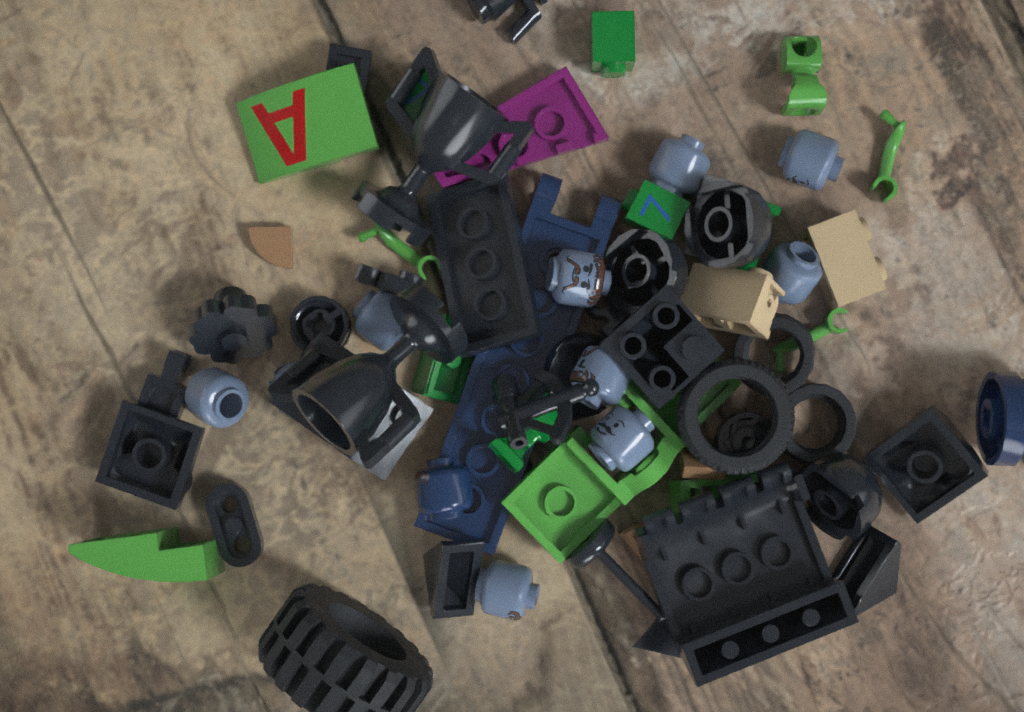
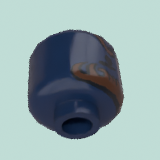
M453 457L427 460L428 469L419 470L414 475L418 510L423 514L429 515L430 521L464 517V510L473 504L469 469L463 465H453Z

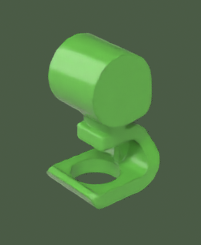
M818 35L783 37L780 52L782 74L788 73L792 75V90L782 107V116L820 115L826 107L827 92L818 81L817 75H814V73L819 72L822 65L821 40Z

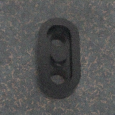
M226 483L215 487L208 495L206 509L222 559L231 566H248L260 558L264 549V539L251 496L243 486L236 483ZM228 496H232L237 500L238 506L234 512L228 511L224 506V501ZM239 537H245L249 540L250 548L247 552H241L237 548L236 542Z

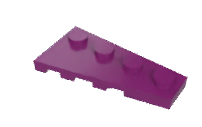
M566 66L496 107L510 119L509 121H527L535 126L534 133L521 150L522 152L508 171L609 140V136ZM497 134L476 155L464 163L488 172L490 165L514 134ZM453 170L434 173L443 190L475 180Z

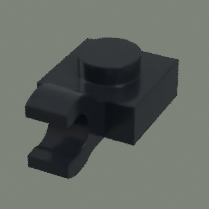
M169 350L161 376L153 373L147 375L137 404L181 419L186 405L185 390L187 386L180 384L189 367L192 355L178 350Z

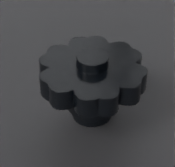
M234 286L219 289L214 294L213 299L204 301L201 306L194 309L192 312L193 322L188 326L189 341L194 346L195 352L203 355L210 354L212 361L216 363L237 364L244 357L259 358L264 352L273 347L272 337L278 333L277 318L272 311V307L268 304H257L254 296L247 295L243 289Z

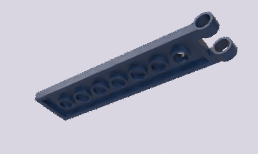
M543 173L521 231L543 336L476 355L439 458L453 457V465H463L469 469L473 504L464 510V517L448 520L430 521L429 515L419 511L414 524L415 527L453 541L481 538L484 542L483 552L492 555L495 554L510 513L499 500L522 479L534 444L525 451L523 455L524 466L515 474L488 447L496 437H508L507 429L503 430L497 417V414L501 413L502 409L497 404H493L492 396L494 395L491 383L499 375H513L517 380L520 396L523 395L535 381L532 373L538 368L544 369L546 358L555 344L566 336L575 333L584 308L557 303L553 299L551 291L546 290L547 260L552 254H559L563 249L567 248L593 252L603 257L622 204L621 200L602 194L590 228L553 215L551 212L563 179ZM544 387L538 391L531 401L542 397L546 393Z

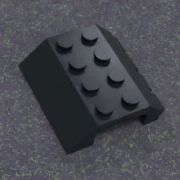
M786 461L757 471L758 482L754 483L752 477L747 475L717 487L719 495L717 498H714L711 491L708 490L677 503L679 512L673 514L670 506L644 515L641 517L643 527L635 529L640 556L667 628L697 687L859 622L844 582L834 579L831 575L803 502L811 499L803 476L798 474L795 468L790 469Z

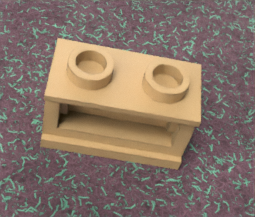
M856 210L807 227L799 233L802 242L815 249L820 257L823 273L818 283L829 311L887 289L884 283L887 280L885 266L878 256L874 257L868 243L871 241L869 226L863 217H858Z
M694 263L680 300L705 328L768 339L771 333L769 329L779 302V297L776 295L785 296L786 292L773 280V275L770 272L761 268L749 267L748 271L712 268L704 264Z

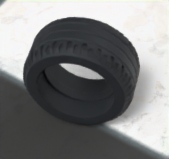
M725 359L709 364L684 387L677 406L678 430L687 449L705 466L726 474H748L770 465L787 447L795 424L794 404L785 383L768 367L747 359ZM727 379H743L755 384L765 393L772 409V423L766 438L754 449L743 453H726L714 448L706 441L698 424V408L704 394L713 385Z

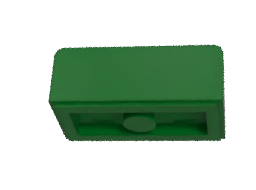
M441 313L451 328L450 314ZM421 352L411 392L458 405L473 356L466 358L458 356L452 363L445 364Z

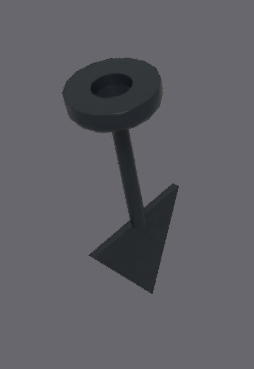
M606 518L565 560L573 568L578 569L585 567L598 558L657 618L632 647L681 658L671 638L659 605L605 551L615 533L614 525Z

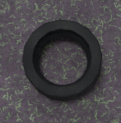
M775 313L770 329L783 330L790 334L798 343L800 351L799 362L794 371L781 378L791 393L804 384L812 372L815 346L812 335L802 322L788 314ZM739 334L734 343L733 359L750 360L749 348L755 337ZM741 379L747 387L760 394H765L755 384Z
M809 383L801 385L790 393L794 407L801 401L809 398L820 399L828 403L836 413L838 430L833 440L826 446L817 449L806 448L798 444L791 437L783 451L787 456L799 462L811 463L827 454H843L850 448L856 434L857 417L851 402L840 390L827 384Z

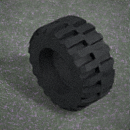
M309 583L295 588L259 639L258 657L259 661L263 663V669L266 674L275 680L274 684L282 692H286L292 698L291 701L309 712H415L431 690L433 683V671L429 666L428 660L419 653V649L413 642L408 641L400 630L386 622L385 618L378 613L375 614L359 601L356 602L350 599L348 595L342 592H335L330 587L324 585L319 587L316 584Z

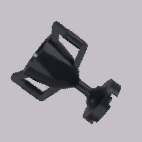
M429 47L421 49L386 101L388 110L413 142L416 160L414 168L403 184L398 187L391 185L382 189L371 182L362 181L351 196V199L360 202L357 207L385 230L390 231L391 228L398 232H401L403 228L407 230L410 234L406 238V242L417 247H421L433 231L431 225L419 215V204L415 198L418 190L431 173L453 170L480 182L495 186L506 175L535 131V126L530 122L509 121L510 119L493 104L455 77L441 70L434 50ZM427 71L431 84L424 96L416 121H414L402 105L405 104L422 79L423 74ZM497 134H514L490 165L488 172L464 163L476 155Z
M413 284L408 289L404 287L390 301L391 312L396 322L400 325L403 335L388 351L383 354L372 352L353 354L323 343H317L268 387V393L273 401L295 402L308 423L328 443L349 456L356 455L359 451L365 469H371L403 440L421 420L418 409L397 383V366L415 349L424 352L438 362L452 363L467 348V336L459 321L450 328L445 318L438 311L444 305L443 301L429 290ZM325 361L331 363L329 366L312 374L305 381L299 384L321 362ZM393 400L403 414L371 444L370 438L389 411Z

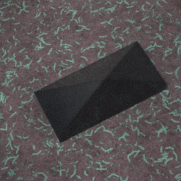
M872 526L857 539L853 540L832 574L834 579L844 582L857 616L897 592L901 543Z
M481 538L441 541L423 555L430 614L433 619L473 615L475 588L480 573L484 542Z

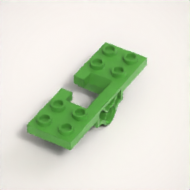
M716 358L712 363L719 361V359ZM727 379L718 382L704 394L698 408L699 426L742 385L737 379ZM631 380L619 403L612 406L613 408L624 407L628 409L633 405L650 419L658 431L653 437L654 449L631 470L627 472L619 471L611 478L587 453L586 449L589 447L588 445L592 442V439L579 425H576L566 435L564 442L555 445L499 502L561 564L621 504L626 505L635 495L656 483L670 468L675 456L685 447L677 425V406L683 389L658 409L637 384Z

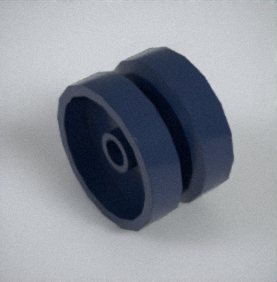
M988 372L978 392L975 428L977 445L981 458L986 465L1015 466L1020 460L1024 464V378L1022 379L1017 372Z

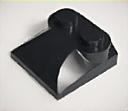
M122 400L95 482L177 510L181 507L185 494L192 486V472L205 428L136 403Z
M934 405L917 412L908 423L863 456V459L917 524L988 477V470L977 452L951 420Z

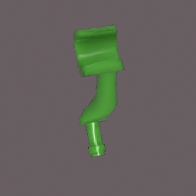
M884 109L879 116L892 126L894 130L887 138L883 148L878 177L868 187V192L872 191L878 184H883L887 188V196L881 203H886L897 194V182L890 176L897 149L906 129L905 120L899 122L888 110Z
M374 222L375 227L363 233L360 232L357 235L359 242L363 243L367 239L379 234L390 249L417 267L419 275L425 281L428 280L423 272V268L427 263H436L441 272L437 257L432 255L423 257L400 240L391 230H385L376 222Z
M837 308L827 312L823 317L822 323L808 330L812 335L813 342L829 333L840 334L848 331L847 328L838 329L832 324L834 314H848V311L843 308ZM793 337L778 343L772 349V352H776V373H784L785 371L784 352H792L799 349L798 343Z

